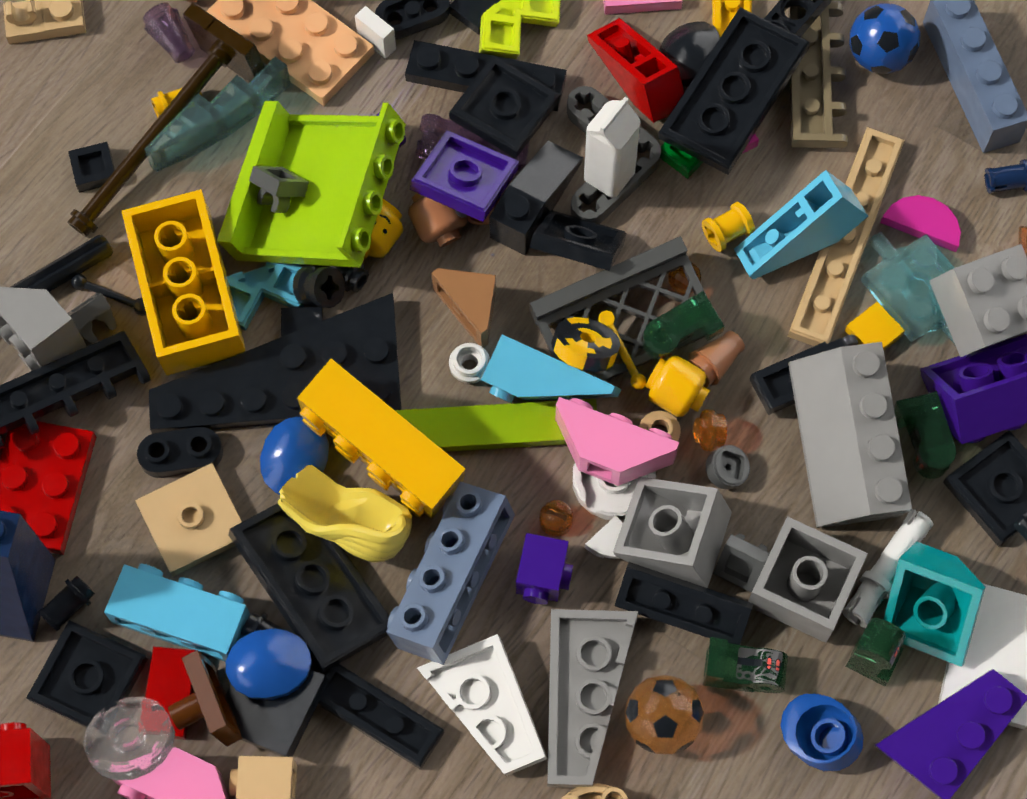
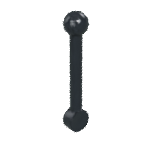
M76 274L72 277L71 285L76 290L85 288L95 293H102L105 297L133 307L136 314L146 315L143 298L135 300L87 281V278L82 274Z

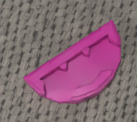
M920 195L904 197L890 205L881 219L880 223L953 252H956L959 247L961 231L958 220L948 206L935 198Z

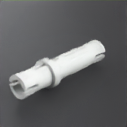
M914 509L910 510L876 564L870 571L864 572L860 578L861 585L842 611L843 615L855 625L859 623L860 627H866L883 599H889L899 558L916 541L921 543L934 525L927 515L920 511L917 513Z

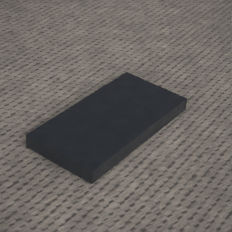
M740 7L658 132L659 139L728 175L805 56L810 42Z
M278 503L230 528L229 537L295 635L299 636L306 643L311 659L321 673L388 635L386 632L388 629V613L343 548L335 542L307 533L282 510Z

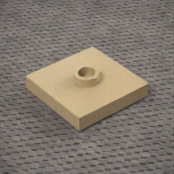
M213 463L135 500L172 577L235 546L228 535L229 530L242 521Z

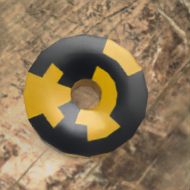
M582 317L566 318L559 322L551 342L553 351L559 359L572 367L593 372L607 370L613 366L621 346L619 337L612 329L601 322Z

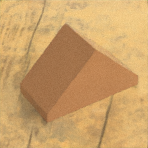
M437 268L431 272L433 290L476 343L483 348L487 346L496 297V275Z

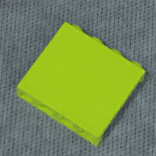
M264 101L217 242L237 261L361 268L365 253L371 245V234L377 215L382 210V199L388 180L394 171L395 157L399 145L404 139L406 124L392 106L384 102L379 116L289 114L278 101ZM253 166L283 167L309 182L305 197H290V207L286 213H273L271 211L272 205H260L257 203V195L261 188L249 181Z

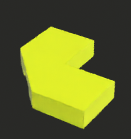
M500 0L481 16L479 53L517 59L520 55L521 23L557 27L560 22L561 0Z

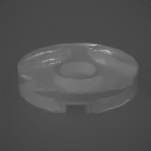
M143 696L126 697L115 701L117 706L111 707L107 711L103 708L87 726L83 746L88 761L101 776L115 781L136 779L152 772L163 763L173 748L175 730L169 714L157 701Z

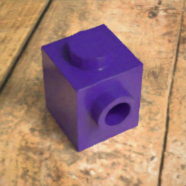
M526 533L516 578V594L523 595L525 601L534 604L545 605L548 604L549 600L558 602L560 589L569 590L573 572V565L566 563L569 541Z

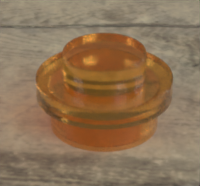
M704 409L700 417L695 419L693 425L694 439L697 443H700L704 451H714L716 447L724 446L727 439L726 418L722 413H715L713 409Z

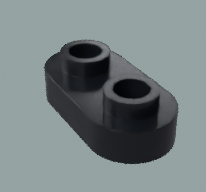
M384 0L376 8L375 14L387 24L394 20L401 21L397 25L389 24L394 28L395 40L443 23L450 14V0ZM428 7L437 8L436 10L431 12L425 10Z
M205 427L153 433L145 437L137 449V459L145 473L155 478L190 474L211 463L216 467L223 457V446L219 436L213 430ZM198 442L207 443V447L201 452L193 451V447ZM159 447L165 449L161 457H151L154 449Z

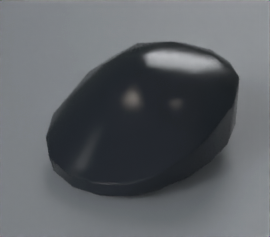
M687 23L670 32L663 40L659 51L678 66L682 85L688 87L720 39V35L716 28L709 23Z

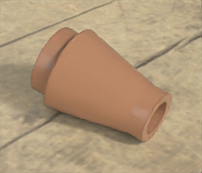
M727 331L723 336L690 352L688 362L706 373V382L703 387L707 388L720 382L737 356L745 349V345L738 334L733 331Z

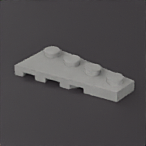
M551 609L547 787L576 788L593 786L638 611Z

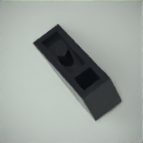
M548 140L509 184L489 216L490 238L526 255L534 232L549 211L553 210L581 165L583 157Z

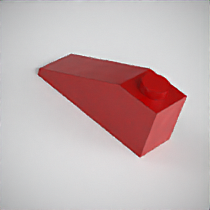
M621 18L587 35L591 46L637 109L653 123L671 114L684 94L679 68L676 64Z

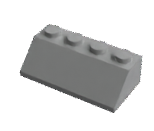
M882 342L838 347L790 361L788 365L816 528L897 518L912 510Z

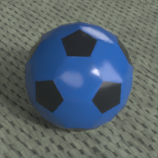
M880 3L866 8L856 17L850 29L849 45L854 58L861 66L874 73L889 74L903 69L913 60L919 49L920 30L916 19L905 8L896 4Z

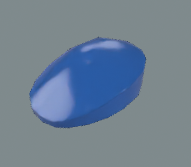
M303 417L285 419L274 426L265 439L260 456L261 474L265 484L279 495L282 486L291 477L295 478L296 474L307 465H313L321 472H324L328 462L329 442L326 434L324 433L322 437L317 435L302 422Z
M276 628L258 630L240 638L230 649L226 659V674L234 689L247 697L256 700H274L288 696L299 689L309 675L312 664L311 654L306 643L299 636L287 630Z
M803 694L789 702L783 711L780 726L784 741L791 752L807 765L822 771H840L849 767L860 755L864 741L861 725L842 703L821 694Z

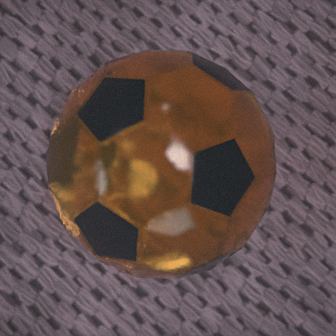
M668 675L647 678L633 689L626 701L625 721L627 730L634 742L648 752L660 755L681 752L695 742L702 730L704 718L702 701L695 689L681 678Z

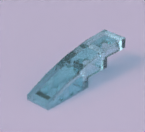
M274 57L250 83L236 75L211 102L198 93L145 148L151 168L158 172L195 156L230 136L260 114L264 101H274L291 86L287 65L277 57Z

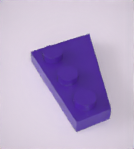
M991 669L936 706L914 718L891 735L886 736L874 744V746L940 799H951L1025 704L1027 695L997 671Z

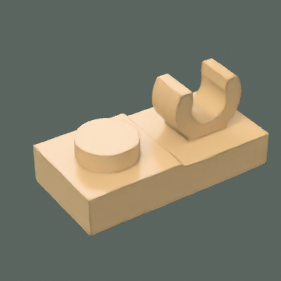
M26 0L14 3L6 1L3 4L6 38L9 44L86 33L83 0Z

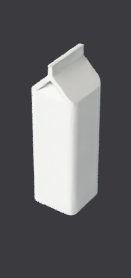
M624 97L622 101L612 100L607 102L590 122L586 130L584 180L611 198L617 197L635 174L640 118L629 105L628 98Z

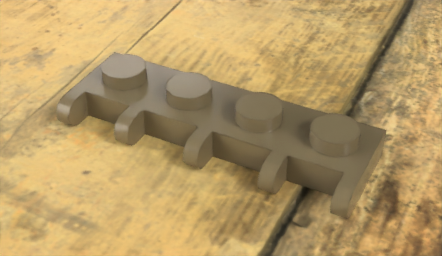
M831 2L801 36V38L810 43L808 51L789 79L791 147L844 148L848 146L847 135L833 134L832 117H840L847 114L846 103L832 102L831 82H840L846 78L845 69L842 67H831L830 48H838L844 45V35L842 33H830L829 17H839L843 14V4L839 2ZM794 5L788 8V18L792 20L801 19L807 13L801 6Z

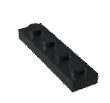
M414 40L405 71V79L407 82L464 93L493 55ZM496 56L559 93V102L553 111L559 110L567 70Z

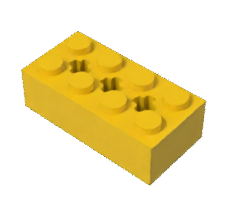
M202 189L122 210L156 356L165 374L168 376L222 361L245 352L246 348L211 213Z
M333 359L326 363L297 397L301 408L299 414L303 417L302 422L320 437L325 432L334 438L333 442L336 445L334 448L351 463L354 464L359 459L367 465L366 470L369 472L367 475L386 491L390 486L401 493V504L408 508L415 516L420 518L425 513L432 519L444 505L447 498L457 489L460 481H464L466 469Z

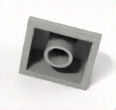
M639 477L613 553L616 557L626 562H631L708 588L732 511L718 488Z

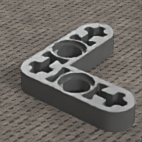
M577 87L568 95V118L586 134L587 126L609 100L592 87ZM578 102L583 105L588 102L592 103L591 111L587 108L581 111L577 110ZM640 126L637 151L640 153L646 150L650 151L649 159L642 157L636 162L634 176L617 197L611 198L599 190L602 196L596 202V212L591 209L585 212L581 211L582 202L587 205L591 204L597 198L598 193L597 188L585 182L572 196L571 216L584 221L602 223L657 169L661 156L659 142Z

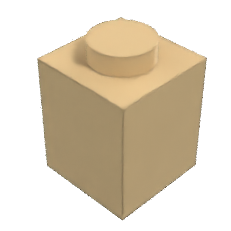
M239 756L238 769H231L230 796H236V799H296L297 764L293 757Z

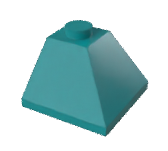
M916 541L899 558L879 635L894 641L897 638H905L903 641L904 645L962 667L965 663L986 587L957 556Z

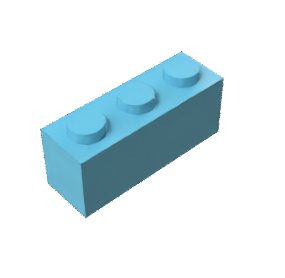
M141 563L138 568L124 564L104 611L113 624L190 650H198L204 655L226 662L230 649L243 637L241 635L242 628L251 615L247 606L243 604V598L227 591H219L218 595L203 591L204 586L189 578L179 577L178 582L162 577L164 573L161 570Z

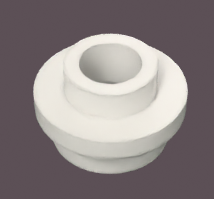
M464 343L452 351L449 358V368L452 375L458 381L468 384L481 381L490 357L482 346L475 343ZM466 360H474L477 366L474 369L468 370L462 364Z

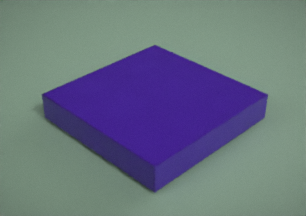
M446 130L412 178L410 190L484 222L517 172L519 161Z

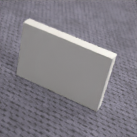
M983 584L986 588L965 663L960 667L947 662L938 704L991 669L997 671L1027 695V595ZM1027 701L1008 724L1009 726L1023 730L1027 728Z

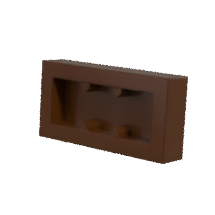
M198 650L184 656L182 661L194 693L168 706L169 714L176 727L182 730L204 718L210 734L228 747L243 739L215 665Z

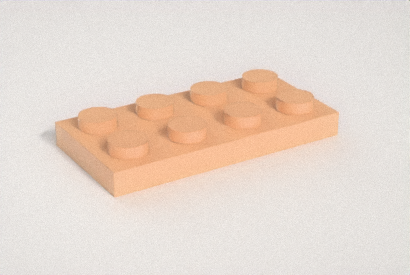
M217 0L206 11L254 43L264 63L322 106H325L375 53L373 44L312 0Z

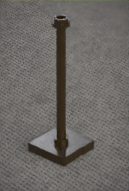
M193 2L183 13V16L200 49L209 56L81 212L73 209L70 213L72 217L67 223L85 237L91 232L95 233L98 227L93 222L221 66L228 67L259 89L270 78L254 43L226 26Z

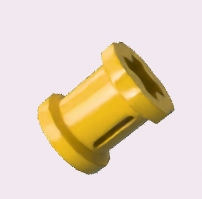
M738 201L730 206V210L714 219L708 217L702 221L704 235L717 252L725 250L726 244L742 235L749 236L755 231V225L749 211Z

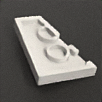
M498 634L449 654L444 665L432 661L417 668L506 776L548 759Z

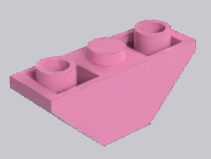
M561 397L558 398L555 420L579 471L620 486L674 463L679 442L672 440V436L667 432L656 428H650L649 431L633 425L630 419L620 414H603L593 410L589 403L581 399L571 398L567 400Z
M177 747L115 768L110 776L120 786L117 793L127 799H229L222 774L217 767Z

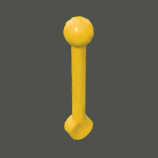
M608 310L602 311L599 314L598 322L612 329L619 337L621 346L618 352L631 375V386L638 390L643 389L647 383L646 377L638 373L614 326V314Z

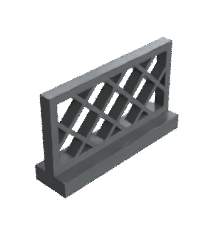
M679 236L612 266L610 271H600L530 302V313L536 326L539 327L552 357L562 361L553 351L551 344L553 335L549 326L566 318H573L574 315L583 311L585 312L582 318H588L591 308L598 304H604L617 309L614 315V326L617 324L621 311L644 319L637 340L618 333L622 342L634 346L630 357L636 368L664 354L673 352V350L675 351V348L677 350L720 331L722 327L687 256L688 250L682 237ZM679 268L683 269L689 282L684 296L661 288L666 274ZM660 277L657 286L648 283ZM640 287L654 293L647 313L624 305L630 290ZM691 289L693 290V292H694V294H695V296H696V298H697V301H696V300H693V299H691V298H688L689 295H690ZM622 294V297H621L619 303L616 302V301L610 300V299H612V298H614V297L619 296V295ZM658 294L681 302L674 323L651 315ZM685 305L702 310L708 325L697 330L678 325ZM648 321L672 329L666 344L655 347L641 341ZM676 331L685 334L673 340ZM694 332L693 336L690 339L686 340L681 344L679 343V341L682 338L684 340V337L686 339L688 338L686 336H688L689 334L692 335V333ZM638 348L648 351L635 357ZM614 362L610 369L599 374V371L593 372L592 376L606 382L628 372V369L624 362L621 364Z

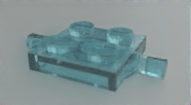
M882 231L872 236L868 243L881 256L882 261L863 274L860 280L878 303L905 330L904 334L911 342L927 332L942 329L956 347L929 282L955 267L926 234L910 245L898 249L894 248Z

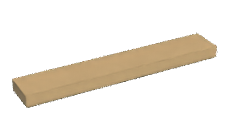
M867 127L845 185L852 189L868 217L839 242L820 250L787 337L812 346L826 342V344L830 342L905 140Z

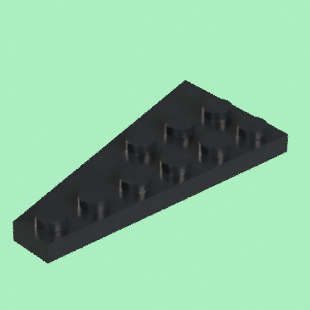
M393 293L150 389V431L153 434L196 427L215 430L277 425L288 418L302 417L299 414L301 408L297 397L330 359L338 363L392 409L402 410Z

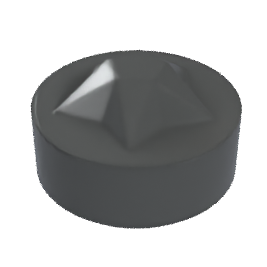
M733 445L722 446L709 454L706 460L707 476L718 488L725 490L735 488L747 480L750 473L749 460L740 448Z

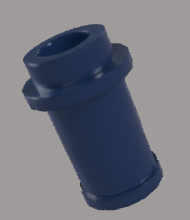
M1026 159L1021 160L1017 165L985 169V186L989 194L1019 188L1027 191Z

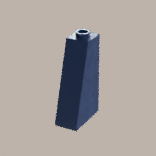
M0 511V636L34 642L41 617L38 611L43 609L56 559L21 514Z

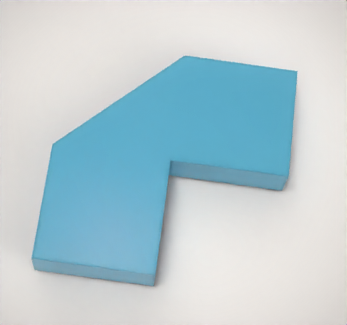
M267 262L266 266L246 273L241 271L227 276L240 328L245 331L247 330L264 297L290 308L304 307L303 304L296 300L293 293L294 277L303 266Z

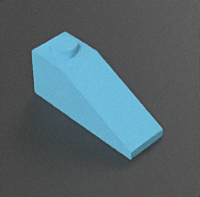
M825 170L736 246L734 250L749 277L756 279L839 242L864 221L868 214L852 189Z
M503 334L481 378L482 381L492 385L489 391L490 394L512 403L515 396L530 401L556 400L559 397L564 399L618 397L621 392L620 388Z

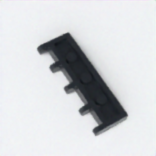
M125 331L116 333L0 385V435L24 424L31 435L40 432L35 419L62 407L65 408L70 417L79 414L74 403L75 401L101 389L107 399L110 400L117 396L113 384L134 374L137 375L142 384L151 381L145 365ZM0 436V449L4 448V443Z

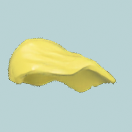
M307 465L296 474L295 478L291 477L279 491L280 499L278 500V505L307 533L335 542L353 556L368 562H384L394 558L410 535L412 514L408 508L377 489L346 488L339 485L313 465Z

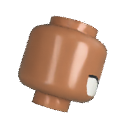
M418 193L412 197L414 203L409 207L408 215L424 243L437 242L439 247H444L462 237L459 230L467 224L468 218L466 214Z

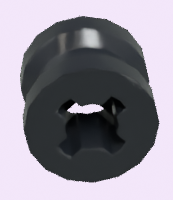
M307 265L299 269L294 277L293 293L296 300L303 305L332 308L339 304L344 296L345 280L342 273L336 268Z

